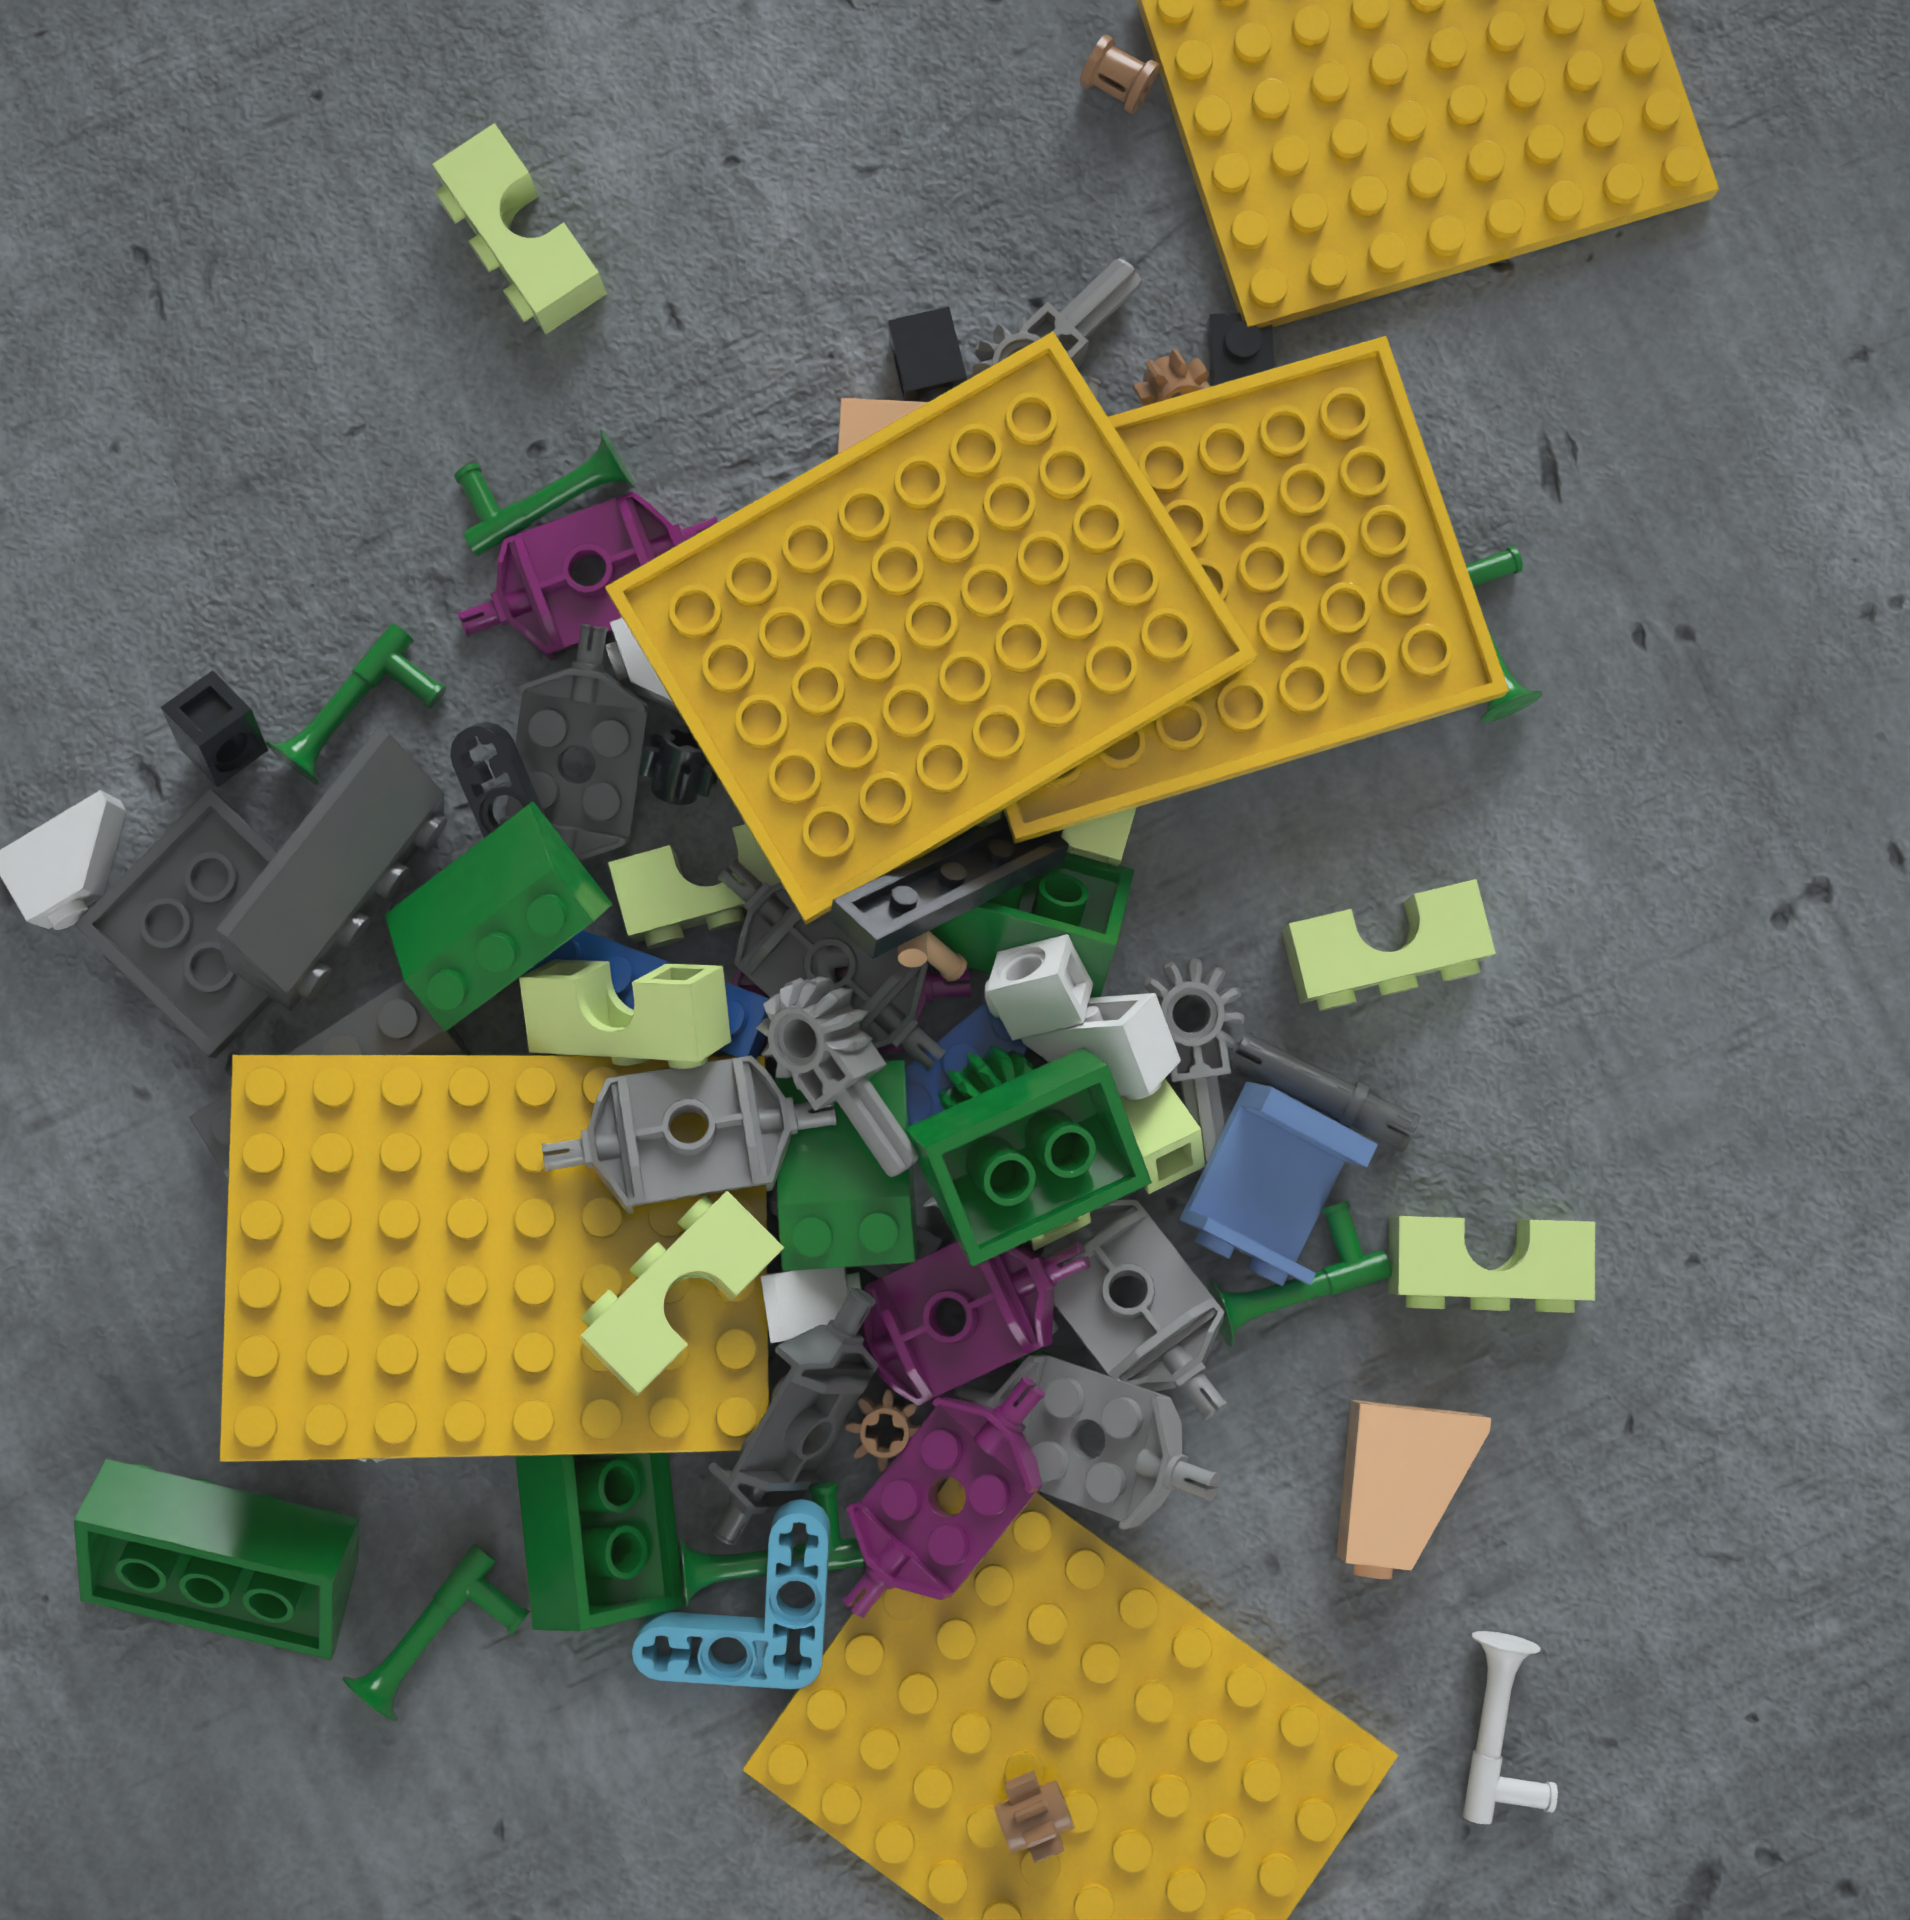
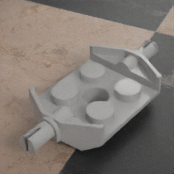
M751 1055L707 1062L704 1065L688 1069L669 1068L607 1078L596 1099L588 1129L580 1131L581 1138L549 1144L542 1143L543 1160L546 1172L586 1165V1168L593 1167L596 1174L626 1213L631 1214L634 1213L633 1206L760 1185H765L766 1191H771L775 1186L791 1135L798 1134V1130L828 1125L835 1126L836 1115L834 1103L816 1111L809 1102L793 1104L792 1097L785 1098L768 1071ZM683 1113H697L707 1121L709 1125L708 1130L699 1141L682 1143L671 1135L670 1126L673 1120Z
M1115 1200L1091 1211L1092 1223L1047 1244L1041 1256L1047 1258L1074 1245L1075 1242H1080L1086 1252L1064 1262V1265L1088 1256L1090 1261V1268L1083 1269L1057 1282V1286L1054 1287V1305L1109 1377L1151 1391L1177 1387L1179 1391L1183 1390L1203 1415L1205 1421L1215 1416V1410L1219 1413L1228 1404L1204 1375L1206 1368L1204 1361L1222 1325L1225 1312L1138 1200ZM1124 1276H1132L1141 1280L1148 1291L1145 1300L1134 1308L1118 1306L1109 1295L1110 1287L1117 1279Z
M1046 1354L1029 1355L1003 1386L993 1394L969 1386L967 1383L955 1389L954 1395L963 1398L954 1399L995 1408L997 1405L1003 1404L1021 1382L1022 1377H1027L1036 1383L1034 1388L1040 1387L1044 1391L1045 1396L1041 1398L1023 1420L1022 1424L1026 1428L1022 1433L1037 1459L1042 1483L1039 1491L1120 1521L1119 1528L1121 1529L1134 1528L1142 1524L1161 1507L1172 1490L1180 1489L1203 1497L1208 1501L1213 1500L1217 1494L1218 1487L1211 1485L1220 1484V1474L1187 1463L1188 1456L1182 1454V1423L1171 1397ZM1090 1420L1098 1423L1105 1434V1447L1098 1457L1090 1455L1083 1447L1081 1441L1082 1429Z

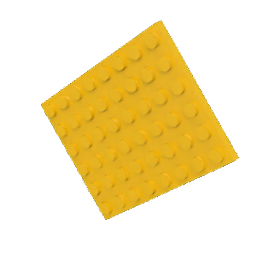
M1136 0L1155 61L1160 64L1159 73L1237 313L1241 314L1242 321H1246L1247 327L1255 325L1258 328L1268 325L1276 327L1711 200L1719 191L1717 180L1654 0Z
M1054 331L605 586L607 594L806 925L831 911L833 899L923 857L1253 663L1258 655Z
M1387 336L1108 417L1258 655L1253 663L1003 810L1014 844L1495 700L1506 695L1509 689Z
M233 1055L220 1462L740 1451L745 1439L757 1429L769 1408L768 1322L761 1276L767 1275V1267L732 1302L714 1284L704 1279L688 1278L674 1284L665 1295L664 1313L671 1328L688 1345L635 1397L580 1341L581 1334L588 1328L580 1318L609 1289L619 1298L637 1280L629 1271L630 1268L657 1242L667 1250L685 1232L677 1222L704 1195L633 1206L634 1213L627 1214L596 1174L593 1167L586 1168V1165L546 1172L543 1160L542 1143L549 1144L581 1138L580 1131L588 1129L596 1099L607 1078L669 1069L671 1067L668 1066V1060L650 1059L636 1065L621 1066L613 1064L611 1057ZM708 1056V1062L732 1059L737 1057ZM758 1056L757 1061L765 1068V1056ZM683 1113L673 1120L670 1126V1133L677 1141L694 1143L705 1136L709 1125L697 1113ZM760 1185L728 1191L767 1230L766 1186ZM726 1191L706 1195L715 1203Z
M947 1477L937 1492L939 1505L948 1514L956 1515L963 1509L966 1495L963 1486L958 1480ZM1037 1492L952 1597L938 1600L899 1588H892L884 1591L868 1611L866 1617H859L852 1612L824 1651L820 1673L811 1684L798 1688L747 1760L742 1770L944 1920H1287L1398 1755L1393 1749ZM1033 1770L1040 1786L1057 1780L1075 1826L1074 1829L1060 1834L1064 1852L1038 1863H1034L1029 1848L1014 1854L1011 1853L994 1808L995 1804L1009 1799L1005 1789V1782Z

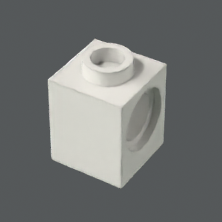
M1065 934L998 951L990 979L985 984V998L991 1014L996 1018L1000 1017L1013 1041L1083 1024L1093 982L1069 935Z

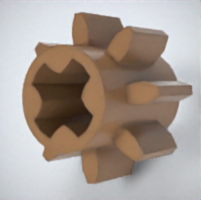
M1174 349L1170 356H1164L1155 361L1148 360L1146 362L1147 369L1143 376V382L1134 384L1133 390L1141 403H1143L1141 406L1143 407L1210 387L1206 381L1210 373L1199 358L1193 359L1186 365L1178 350Z
M888 1386L883 1396V1401L875 1405L869 1397L862 1395L858 1399L860 1409L866 1414L864 1420L853 1419L847 1421L845 1425L846 1431L860 1433L861 1443L858 1445L853 1456L858 1459L869 1452L879 1457L878 1467L880 1472L886 1470L890 1457L899 1454L905 1448L908 1439L912 1438L922 1426L912 1424L911 1415L915 1413L918 1405L911 1401L905 1406L895 1402V1392L890 1386ZM885 1413L892 1415L893 1426L903 1428L904 1432L895 1434L891 1444L880 1442V1432L870 1430L869 1426L876 1425L881 1415Z
M1033 1770L1005 1782V1789L1009 1799L995 1804L994 1808L1011 1853L1014 1854L1029 1848L1034 1863H1038L1064 1852L1060 1834L1074 1829L1075 1826L1057 1780L1040 1786Z

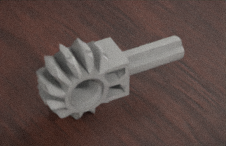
M1121 259L1114 260L1060 313L1047 302L1029 320L1023 317L1018 321L1016 334L1011 335L1007 328L998 323L993 328L994 343L987 341L978 342L975 355L980 362L970 366V378L1054 331L1078 369L1086 360L1089 343L1086 338L1140 288L1142 281L1135 268L1129 262Z
M1189 959L1186 966L1185 980H1182L1177 966L1173 962H1167L1163 964V973L1169 986L1165 988L1157 980L1149 977L1144 980L1143 986L1147 991L1156 993V996H1158L1157 999L1180 1056V1063L1166 1076V1079L1171 1082L1180 1081L1183 1104L1201 1128L1206 1165L1225 1126L1218 1075L1231 1074L1227 1048L1231 1049L1236 1043L1235 1039L1222 1031L1221 1028L1224 1022L1234 1025L1244 1023L1243 1014L1225 1011L1224 1005L1240 998L1241 992L1236 987L1227 988L1219 993L1215 991L1226 974L1220 967H1215L1211 970L1204 981L1200 983L1202 973L1201 960ZM1186 995H1196L1205 1007L1203 1022L1199 1027L1191 1031H1182L1173 1020L1172 1011L1174 1005L1180 998Z
M817 977L811 980L799 978L786 983L784 988L780 989L779 994L771 996L763 1004L769 1018L762 1020V1023L756 1029L768 1037L769 1045L766 1046L760 1055L774 1057L777 1060L775 1078L787 1079L793 1077L797 1090L800 1089L815 1111L838 1102L885 1173L890 1177L901 1174L915 1164L919 1158L918 1151L869 1081L872 1076L887 1064L872 1044L871 1040L873 1038L860 1030L859 1022L863 1020L868 1011L854 1010L850 1005L853 989L842 987L835 990L831 977Z

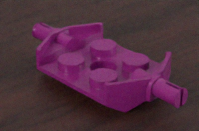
M632 491L503 539L497 563L496 591L490 593L491 601L462 612H457L459 620L462 622L463 630L466 636L470 637L475 633L500 624L503 626L510 624L514 630L550 661L556 660V652L579 644L580 623L607 627L608 631L606 634L613 632L610 622L622 617L607 594L605 586L718 523V519L716 516H713L711 519L681 530L679 523L672 525L649 502ZM586 556L599 557L606 563L604 577L600 582L592 586L579 585L572 579L574 565L578 560Z
M956 1241L865 1286L864 1291L871 1295L876 1303L872 1306L861 1325V1333L864 1338L861 1345L879 1364L875 1372L895 1392L916 1405L928 1403L934 1398L1018 1358L1051 1345L1054 1287L1057 1286L1058 1281L1083 1269L1090 1268L1088 1256L1080 1257L1064 1265V1262L1086 1252L1080 1242H1075L1074 1245L1047 1258L1037 1256L1025 1245L1020 1244L972 1267ZM947 1297L959 1301L966 1311L965 1326L957 1335L946 1333L937 1322V1308Z
M1022 1377L1021 1382L1003 1404L997 1405L995 1408L949 1397L935 1398L932 1404L936 1408L909 1440L905 1448L896 1456L860 1502L850 1504L846 1508L862 1556L867 1564L865 1568L866 1573L849 1594L843 1598V1602L847 1607L854 1606L851 1610L854 1614L862 1618L866 1617L868 1611L886 1589L899 1588L938 1600L952 1597L1039 1491L1042 1483L1037 1459L1022 1433L1026 1428L1022 1424L1023 1420L1041 1398L1045 1396L1044 1391L1040 1387L1034 1388L1036 1383L1027 1377ZM947 1477L958 1480L965 1490L966 1500L964 1507L956 1515L945 1512L940 1507L937 1498L938 1487Z

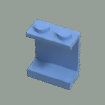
M1246 1081L1179 1220L1199 1230L1194 1242L1230 1259L1234 1249L1253 1258L1248 1270L1275 1284L1283 1286L1289 1276L1311 1285L1316 1273L1296 1263L1344 1162L1367 1168L1378 1144L1273 1087Z

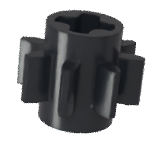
M687 726L669 727L663 732V736L653 734L650 746L644 747L639 775L653 777L651 791L657 798L674 805H688L696 801L698 794L704 797L709 796L711 785L717 783L718 777Z

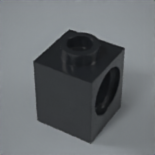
M949 306L888 320L889 343L904 401L930 402L967 381Z
M213 670L160 707L180 750L217 787L269 751L252 709Z

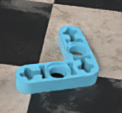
M799 1499L785 1503L774 1514L768 1543L765 1618L668 1611L652 1614L646 1617L640 1624L634 1641L632 1656L638 1670L648 1678L659 1681L778 1689H798L811 1684L820 1673L825 1641L831 1528L829 1517L824 1509L815 1502ZM797 1522L805 1523L807 1534H810L806 1542L804 1561H792L794 1537L790 1532L793 1528V1523ZM789 1581H800L812 1588L815 1593V1599L805 1607L794 1608L782 1601L778 1590ZM789 1628H802L799 1650L802 1658L800 1664L796 1665L788 1663V1657L785 1653L789 1638ZM656 1636L668 1637L669 1646L672 1647L670 1656L658 1655V1647L654 1644ZM693 1637L702 1638L697 1655L698 1659H690ZM731 1637L743 1644L747 1654L736 1663H725L715 1658L710 1646L719 1638Z

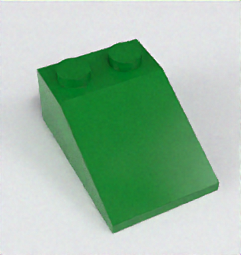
M905 1059L885 1061L887 1065L872 1076L869 1081L906 1133L905 1128L910 1126ZM793 1077L787 1079L775 1078V1083L785 1098L792 1097L793 1104L809 1102L800 1089L797 1090ZM835 1102L836 1125L798 1130V1134L791 1135V1140L777 1177L780 1244L784 1247L781 1251L782 1271L913 1263L919 1254L913 1165L899 1175L888 1176L839 1103Z

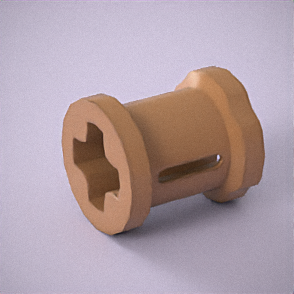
M1105 34L1097 42L1082 70L1079 80L1080 86L1087 90L1093 86L1123 102L1124 110L1134 115L1141 108L1150 93L1159 73L1160 64L1153 60L1145 64L1115 47L1114 38Z

